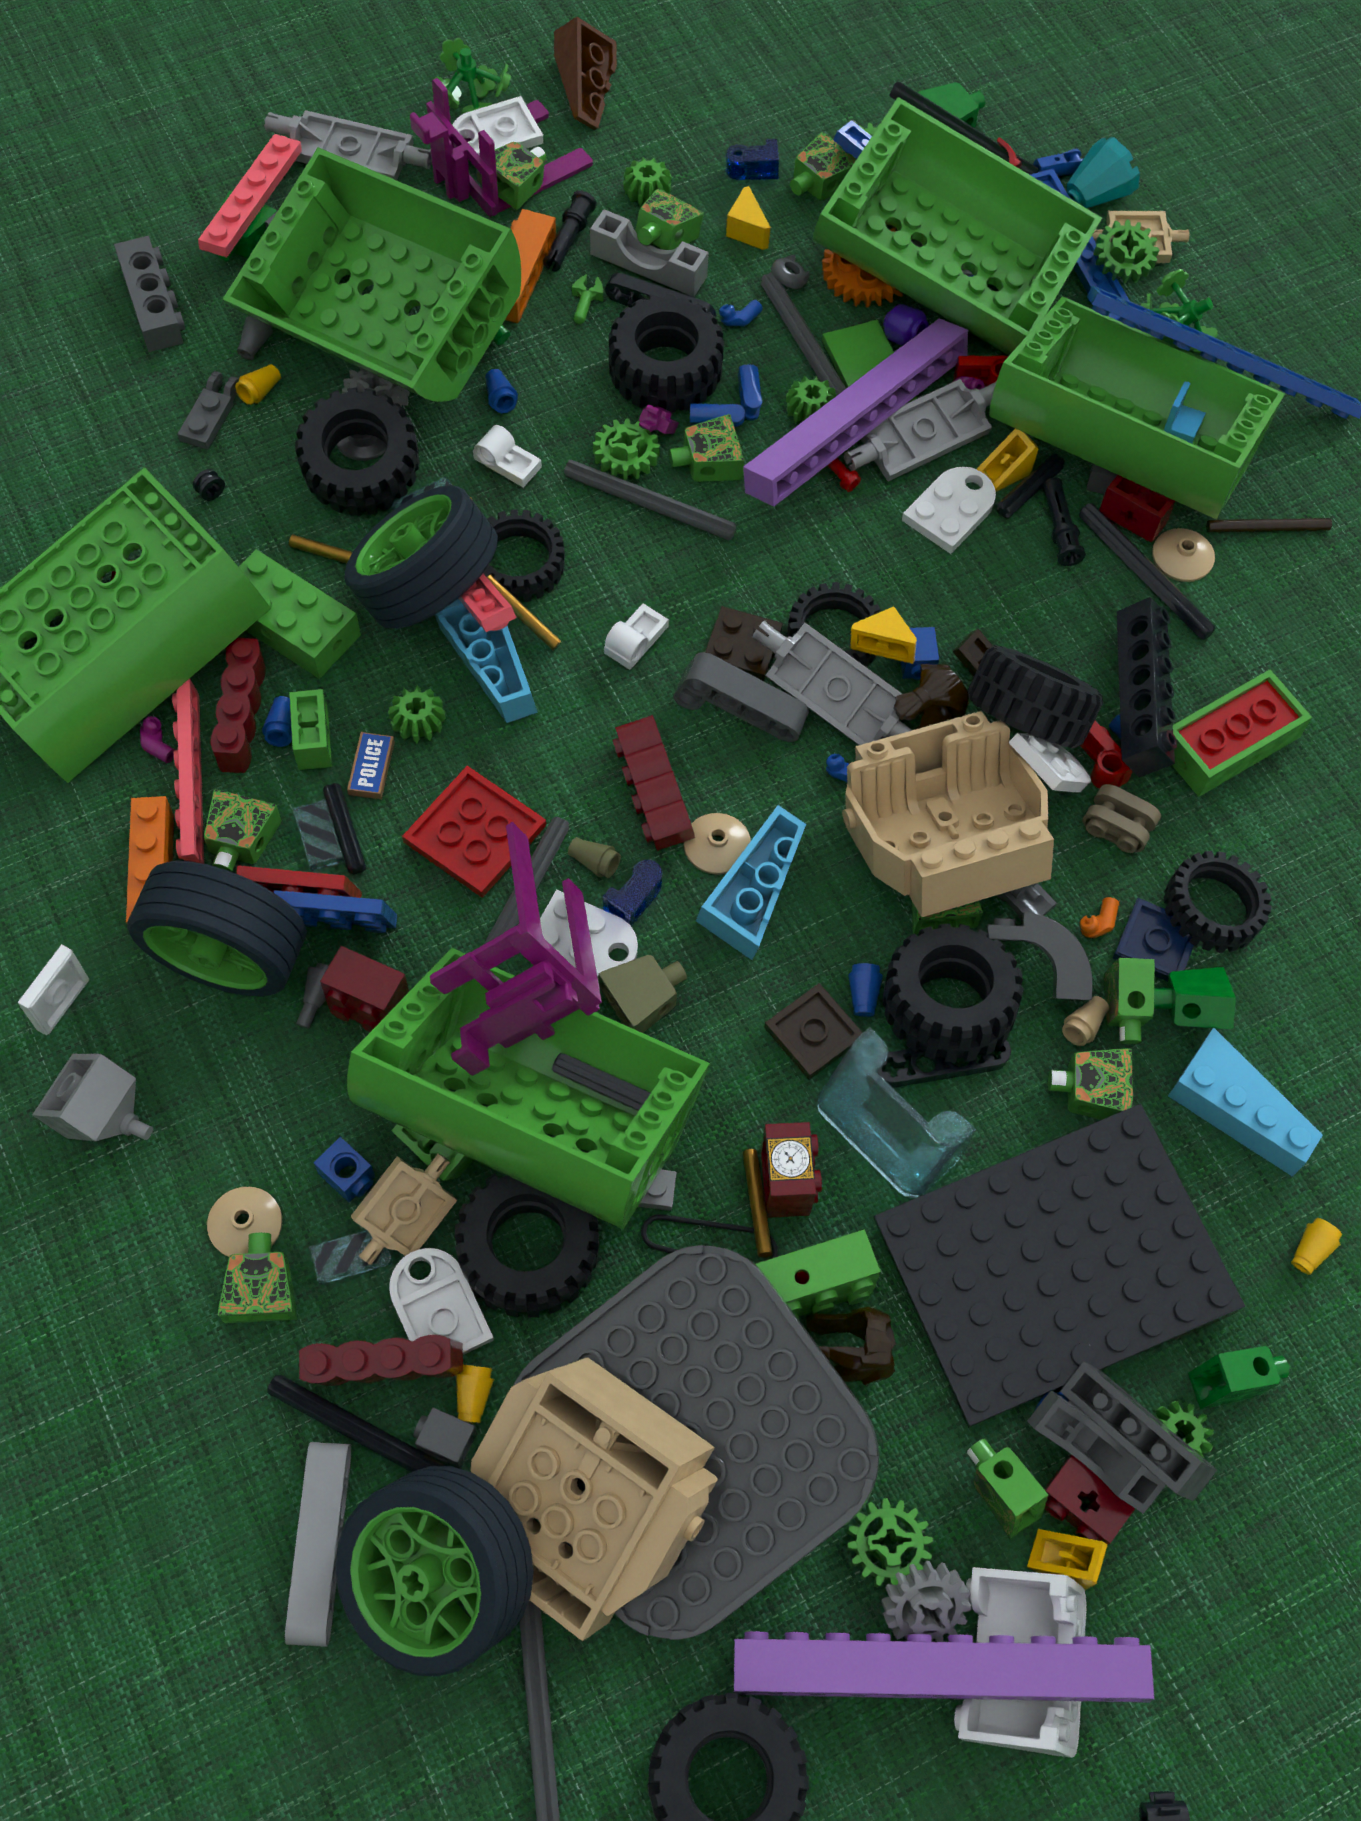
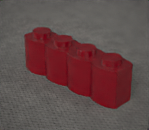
M236 638L228 645L226 650L228 667L223 672L221 678L223 695L216 706L218 724L211 735V748L220 772L245 773L252 759L249 744L256 733L254 715L259 710L261 704L259 687L264 681L266 667L257 639Z
M653 715L615 727L618 738L612 739L618 758L625 756L627 766L622 767L627 785H635L637 794L631 795L636 812L637 814H645L647 822L642 823L641 826L647 843L654 841L658 851L695 838L691 821Z
M426 1335L414 1341L403 1338H388L376 1344L359 1340L346 1342L340 1346L317 1343L299 1350V1379L325 1386H337L348 1381L376 1383L385 1378L409 1381L423 1375L448 1378L458 1375L463 1371V1343L440 1335Z

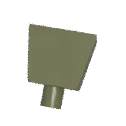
M646 955L598 973L599 989L621 1023L641 1033H644L676 1006L677 992L674 986L687 979L686 972L678 961L661 969L652 955Z

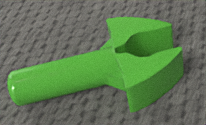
M587 274L580 277L572 285V296L580 297L573 318L577 324L585 322L592 300L603 302V285L598 276L596 277L594 287H591L589 290H586Z

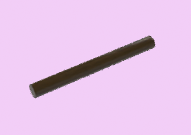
M1331 518L1208 520L1206 523L1207 532L1331 530L1332 527Z

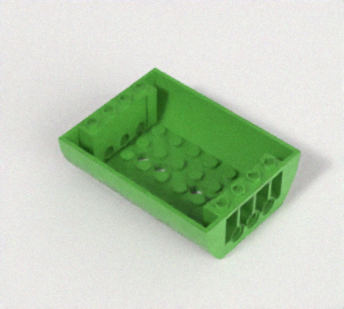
M898 97L821 212L813 233V241L953 324L967 329L970 334L1009 356L1047 314L1102 217ZM886 225H892L896 227L898 231H890L886 227ZM911 240H918L923 246L918 247ZM962 269L969 270L974 276L965 275ZM987 284L994 285L999 291L990 290Z
M318 147L223 300L239 312L431 401L443 402L456 399L519 298L521 290V260L515 236L510 228ZM351 275L347 283L339 284L342 277ZM374 285L370 293L362 295L363 290L367 286ZM421 306L420 311L416 315L408 316L413 307Z
M1062 296L1003 362L994 388L989 417L1217 519L1248 469L1285 393L1183 350L1164 340L1155 338L1139 329L1127 326L1109 316L1101 315L1091 308ZM1185 381L1189 382L1190 386L1183 405L1206 413L1193 443L1163 431L1171 408Z
M143 467L0 587V715L61 778L69 783L268 612L271 607L226 551ZM138 549L142 550L139 558L128 561L131 552ZM111 571L116 572L113 580L108 583H102L105 574ZM59 615L64 616L60 625L50 627L53 618ZM37 637L35 646L24 650L26 641Z
M451 948L351 1052L347 1074V1090L351 1102L624 1229L675 1149L697 1099L710 1063L597 1012L587 1016L581 1009H578L551 1024L555 1034L545 1040H542L537 1034H533L509 1048H504L500 1043L489 1048L490 1067L471 1076L452 1060L451 1053L462 1048L460 1028L479 1018L481 1013L490 1009L486 1004L485 996L488 990L475 979L468 981L447 994L441 993L430 983L431 974L465 955V953ZM496 967L490 969L502 982L515 977ZM560 1053H565L644 1089L651 1094L640 1110L637 1111L554 1073L552 1067L557 1056ZM579 1149L587 1150V1151H589V1152H588V1153L582 1152V1151L579 1150Z

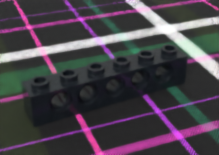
M1152 597L1117 611L1122 761L1139 778L1175 764L1174 749L1177 748V741L1173 734V723L1176 721L1172 709L1174 690L1170 679V673L1173 672V666L1169 659V648L1172 646L1168 635L1170 617L1166 608L1159 606Z

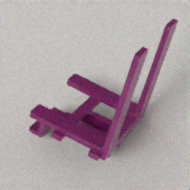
M438 78L433 79L434 104L432 101L426 103L428 114L420 118L415 112L411 113L410 123L411 129L422 142L431 146L434 182L438 184L445 180L446 194L449 199L455 197L461 202L469 198L470 194L489 217H493L497 213L511 207V205L498 197L494 141L485 130L478 132L480 156L468 143L473 139L463 138L451 124L447 88ZM539 100L526 104L536 123L549 117V111ZM578 148L544 165L543 183L533 195L593 166L592 158L582 148ZM468 159L481 173L482 188L469 175Z
M513 822L506 825L519 924L430 975V983L443 994L451 992L472 979L478 981L488 990L485 996L486 1004L490 1009L481 1013L479 1018L460 1028L462 1048L451 1053L452 1060L471 1076L490 1067L488 1049L500 1043L504 1048H509L533 1034H537L542 1040H545L555 1034L551 1024L578 1009H581L589 1016L600 1010L599 1004L602 1003L583 893L569 878L562 881L576 964L575 968L542 935L528 837ZM518 953H521L534 965L506 982H502L490 971L493 967Z

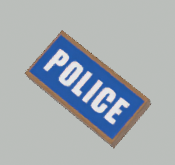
M360 733L347 788L348 795L382 799L395 743L394 736Z

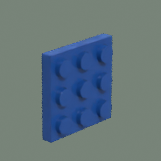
M274 890L276 895L296 910L306 927H317L318 921L331 924L330 928L351 930L352 925H360L365 927V931L386 933V928H396L397 914L383 900Z

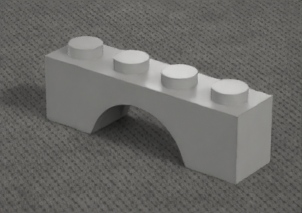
M605 209L590 228V254L692 297L696 295L707 278L709 252L683 241L677 248L672 250H662L651 245H643L639 242L637 233L629 219Z

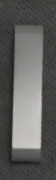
M310 1442L308 1447L286 1618V1645L327 1647L330 1641L337 1585L335 1569L337 1546L343 1530L351 1463L350 1444Z

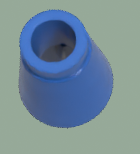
M492 369L488 371L485 379L490 407L499 413L510 412L517 404V391L501 370Z
M279 696L273 700L262 728L265 740L273 746H287L292 740L290 698L285 696Z
M869 963L852 965V972L848 974L854 1015L861 1017L874 1016L883 975L880 974V966Z

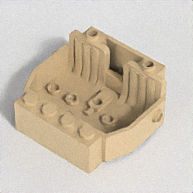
M982 711L855 746L856 761L851 762L847 767L846 809L842 812L846 828L872 874L902 895H909L921 917L1051 879L1054 838L1047 829L1048 790L1033 768L1008 743L1010 741V728L1008 725L1000 720L990 723Z
M588 1357L527 1378L512 1386L471 1461V1472L493 1485L510 1503L523 1524L531 1547L534 1571L530 1601L582 1641L607 1625L616 1610L668 1576L687 1540L693 1541L702 1529L705 1521L700 1517L709 1503V1493L718 1480L714 1474L704 1468L715 1448L713 1445ZM578 1478L582 1479L585 1483V1491L579 1489L577 1485Z

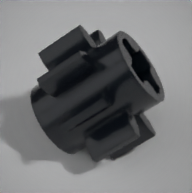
M1173 1791L1149 1792L1150 1802L1140 1803V1821H1190L1186 1803L1183 1800L1175 1801Z

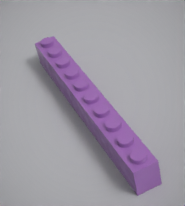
M940 318L777 442L748 462L743 467L745 493L771 506L777 505L957 364L958 356H967L968 330Z
M751 1631L744 1632V1639H735L734 1692L738 1693V1695L1148 1703L1154 1699L1150 1645H1140L1139 1638L1118 1637L1114 1638V1645H1100L1097 1642V1637L1087 1636L1073 1637L1072 1644H1056V1637L1032 1636L1031 1643H1014V1636L1008 1635L989 1636V1643H973V1636L948 1635V1642H932V1636L928 1634L907 1635V1641H891L890 1634L871 1633L866 1634V1641H850V1634L826 1633L825 1640H809V1633L787 1632L785 1633V1640L769 1639V1633Z

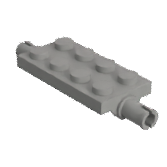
M306 110L302 117L294 115L293 118L269 112L265 118L266 131L288 135L290 139L301 141L302 152L295 160L308 164L319 147L395 180L398 179L406 163L425 167L426 169H429L432 164L431 149L414 147L413 135Z
M961 379L905 404L861 438L864 445L844 453L846 464L853 463L849 466V469L854 471L869 462L875 461L886 480L890 481L988 434L992 426L986 419L985 410L991 404L997 381L978 390L966 388Z
M763 621L759 627L769 635L768 637L757 629L754 632L752 638L775 653L774 657L776 660L765 676L794 698L805 703L809 709L858 745L912 731V729L900 721L896 711L893 709L896 703V696L902 693L808 624L804 623L793 637H785L766 621Z

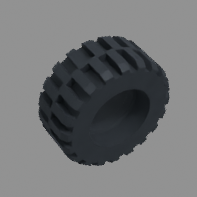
M658 295L649 296L646 301L640 299L632 304V308H625L620 313V317H617L611 326V332L609 333V374L612 376V383L615 388L620 389V394L625 399H632V404L640 408L643 406L647 407L650 404L654 407H661L671 413H675L676 409H682V411L689 410L690 404H701L707 399V395L713 394L717 388V383L721 380L724 352L723 331L717 324V319L710 312L706 314V308L699 303L696 305L692 304L691 299L685 297L677 299L674 295H666L664 298H658ZM657 347H673L685 352L688 356L676 361H658L646 356L644 353Z
M347 388L348 392L342 394L337 390L329 393L331 398L327 400L320 398L314 403L315 410H307L302 417L304 424L298 425L296 432L298 440L295 442V451L303 478L311 493L316 494L317 500L324 505H328L330 502L331 508L334 511L342 513L344 509H348L350 515L359 516L360 511H367L368 515L377 513V508L382 506L387 510L394 506L393 500L396 497L402 500L408 493L406 485L409 487L413 486L416 480L415 472L419 470V450L411 419L406 417L402 406L397 403L393 405L392 398L386 394H381L378 397L375 390L367 388L364 392H358L357 388ZM351 435H372L381 439L387 445L382 458L374 465L362 470H346L336 466L329 460L333 448L341 440Z
M997 645L986 650L968 688L969 700L984 712L1034 737H1039L1047 742L1056 743L1063 747L1068 746L1069 748H1077L1084 743L1103 705L1102 694L1079 678L1032 656Z
M939 924L938 929L933 930L930 926L919 930L918 937L915 934H911L903 940V945L896 948L888 966L883 993L884 1014L887 1023L893 1025L892 1031L898 1039L902 1040L905 1038L907 1040V1047L915 1052L920 1049L925 1052V1057L934 1060L935 1056L945 1058L944 1062L956 1063L957 1058H963L964 1062L976 1060L978 1053L982 1056L992 1053L995 1050V1046L1002 1045L1008 1038L1009 1031H1012L1023 995V988L1021 986L1023 981L1022 973L1019 968H1016L1017 961L1012 953H1005L1006 946L997 939L994 941L989 939L988 933L980 929L978 932L969 930L970 926L960 924L959 928L951 927L950 924ZM937 978L958 979L972 986L980 994L983 1001L967 1008L947 1007L931 999L923 990L922 985Z
M495 1173L485 1179L486 1187L481 1189L476 1186L469 1194L470 1203L462 1205L459 1212L460 1222L455 1225V1249L459 1265L472 1292L477 1298L483 1297L486 1305L495 1311L499 1307L505 1309L506 1315L517 1317L519 1312H527L528 1318L539 1317V1311L549 1309L550 1314L561 1310L560 1304L566 1300L571 1304L579 1297V1289L581 1287L586 1288L592 1279V1270L596 1268L599 1258L597 1217L506 1175L498 1179ZM531 1212L545 1215L554 1220L561 1228L563 1246L560 1254L550 1264L534 1271H517L504 1266L497 1260L492 1247L493 1236L499 1226L507 1219L517 1214Z
M725 1693L724 1695L717 1696L712 1694L702 1697L692 1704H688L664 1727L651 1755L648 1769V1792L656 1821H714L705 1816L693 1802L688 1786V1773L691 1762L699 1749L712 1740L724 1737L736 1738L749 1744L759 1754L766 1770L767 1787L763 1801L759 1808L743 1821H799L807 1805L805 1799L807 1790H809V1776L806 1773V1755L804 1749L801 1750L796 1732L792 1726L789 1727L783 1721L782 1715L774 1708H768L761 1703V1700L751 1696L749 1698L738 1696V1693Z

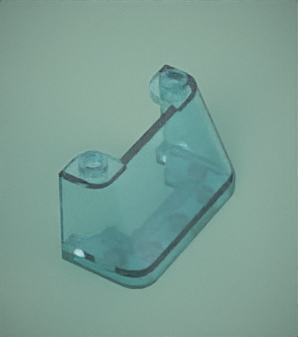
M869 1027L854 1041L821 1090L817 1102L818 1111L899 1193L910 1198L920 1197L962 1159L976 1129L964 1117L952 1111L941 1112L928 1123L877 1073L886 1062L888 1049L883 1039Z

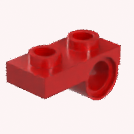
M958 356L954 380L958 377H971L980 379L985 386H989L997 381L1002 364L1008 356Z
M1094 721L1084 743L1080 745L1095 761L1090 775L1091 781L1099 789L1105 784L1120 787L1129 781L1133 771L1122 761L1121 748L1111 738L1109 731ZM1104 767L1110 768L1114 772L1108 771Z

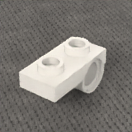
M494 425L476 444L473 450L475 460L523 488L542 468L541 459L515 445L514 438L510 432L499 425Z
M642 604L626 623L619 621L612 627L605 641L604 654L631 670L668 628L669 619L647 605Z

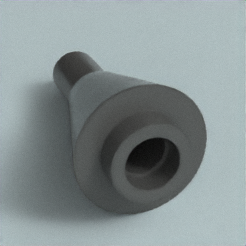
M317 963L316 967H308L303 998L304 1005L296 1022L300 1027L309 1029L317 1009H320L326 1001L320 980L329 967L328 965Z

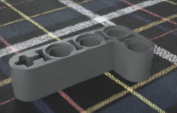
M705 652L696 654L687 665L673 696L674 701L678 705L690 710L699 709L707 701L787 742L798 740L809 713V708L802 701Z

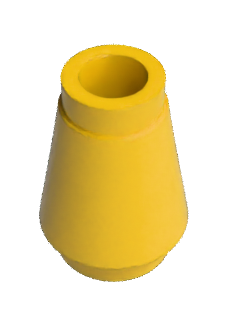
M269 364L240 376L239 382L235 385L236 392L241 400L247 404L259 403L277 382L281 380V374L274 365Z
M1316 1218L1313 1223H1308L1294 1258L1291 1261L1292 1265L1301 1272L1311 1275L1340 1246L1339 1239L1342 1236L1340 1230L1321 1218Z
M463 1365V1371L456 1375L458 1419L465 1422H481V1415H483L494 1379L491 1378L492 1368Z

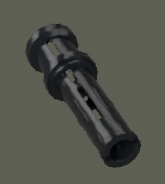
M582 190L574 192L570 208L566 209L562 215L563 224L543 259V264L547 269H550L554 261L555 264L552 271L557 272L560 270L577 233L584 230L587 226V217L597 206L595 198L588 192Z
M1057 477L1050 478L1043 483V490L1045 491L1054 526L1051 537L1058 547L1057 560L1062 566H1073L1080 563L1085 558L1086 553L1078 540L1080 535L1079 528L1071 520L1062 487V480Z

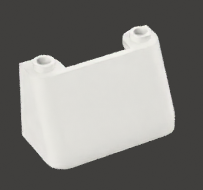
M972 1567V1578L967 1580L966 1587L970 1594L967 1599L972 1605L974 1612L979 1614L976 1643H989V1636L1008 1635L1014 1636V1643H1031L1032 1636L1056 1637V1644H1072L1073 1637L1085 1636V1590L1083 1586L1067 1575ZM964 1699L963 1704L958 1705L955 1711V1728L959 1731L958 1738L964 1741L1073 1758L1076 1755L1079 1741L1081 1701Z

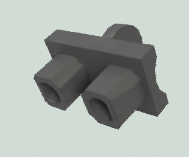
M1038 883L997 895L1002 901H1006L1018 914L1020 920L1021 913L1024 912L1045 916L1057 904Z

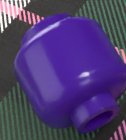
M904 304L895 306L886 314L883 321L886 338L900 346L906 344L929 326L923 311Z

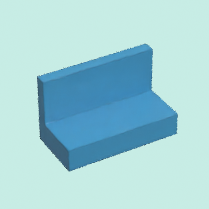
M1185 381L1171 408L1163 431L1193 443L1206 413L1183 405L1190 383Z

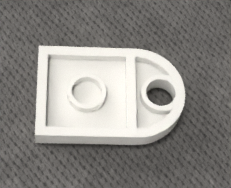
M521 96L464 113L453 123L454 128L463 138L473 139L468 143L479 156L478 132L485 130L493 139L495 149L511 142H518L526 149L543 144V134Z
M969 467L949 469L942 473L903 513L902 521L952 554L992 511L996 497L994 484L987 475L977 469ZM976 483L981 488L978 490L969 489L966 486V484Z
M1017 733L1008 742L1052 790L1081 792L1091 781L1089 774L1080 762L1064 747L1056 743L1053 744L1039 737L1024 733Z
M556 889L540 918L542 935L549 944L576 968L564 892ZM584 902L597 977L598 973L635 960L637 958L638 942L632 927L622 918ZM621 948L628 953V957L623 961H614L609 957V953L613 949Z
M424 1248L409 1253L399 1261L392 1272L389 1289L392 1302L409 1340L414 1341L426 1335L444 1336L462 1342L463 1355L494 1340L471 1287L454 1257L439 1249ZM417 1261H426L431 1265V1272L427 1278L416 1280L410 1275L411 1266Z

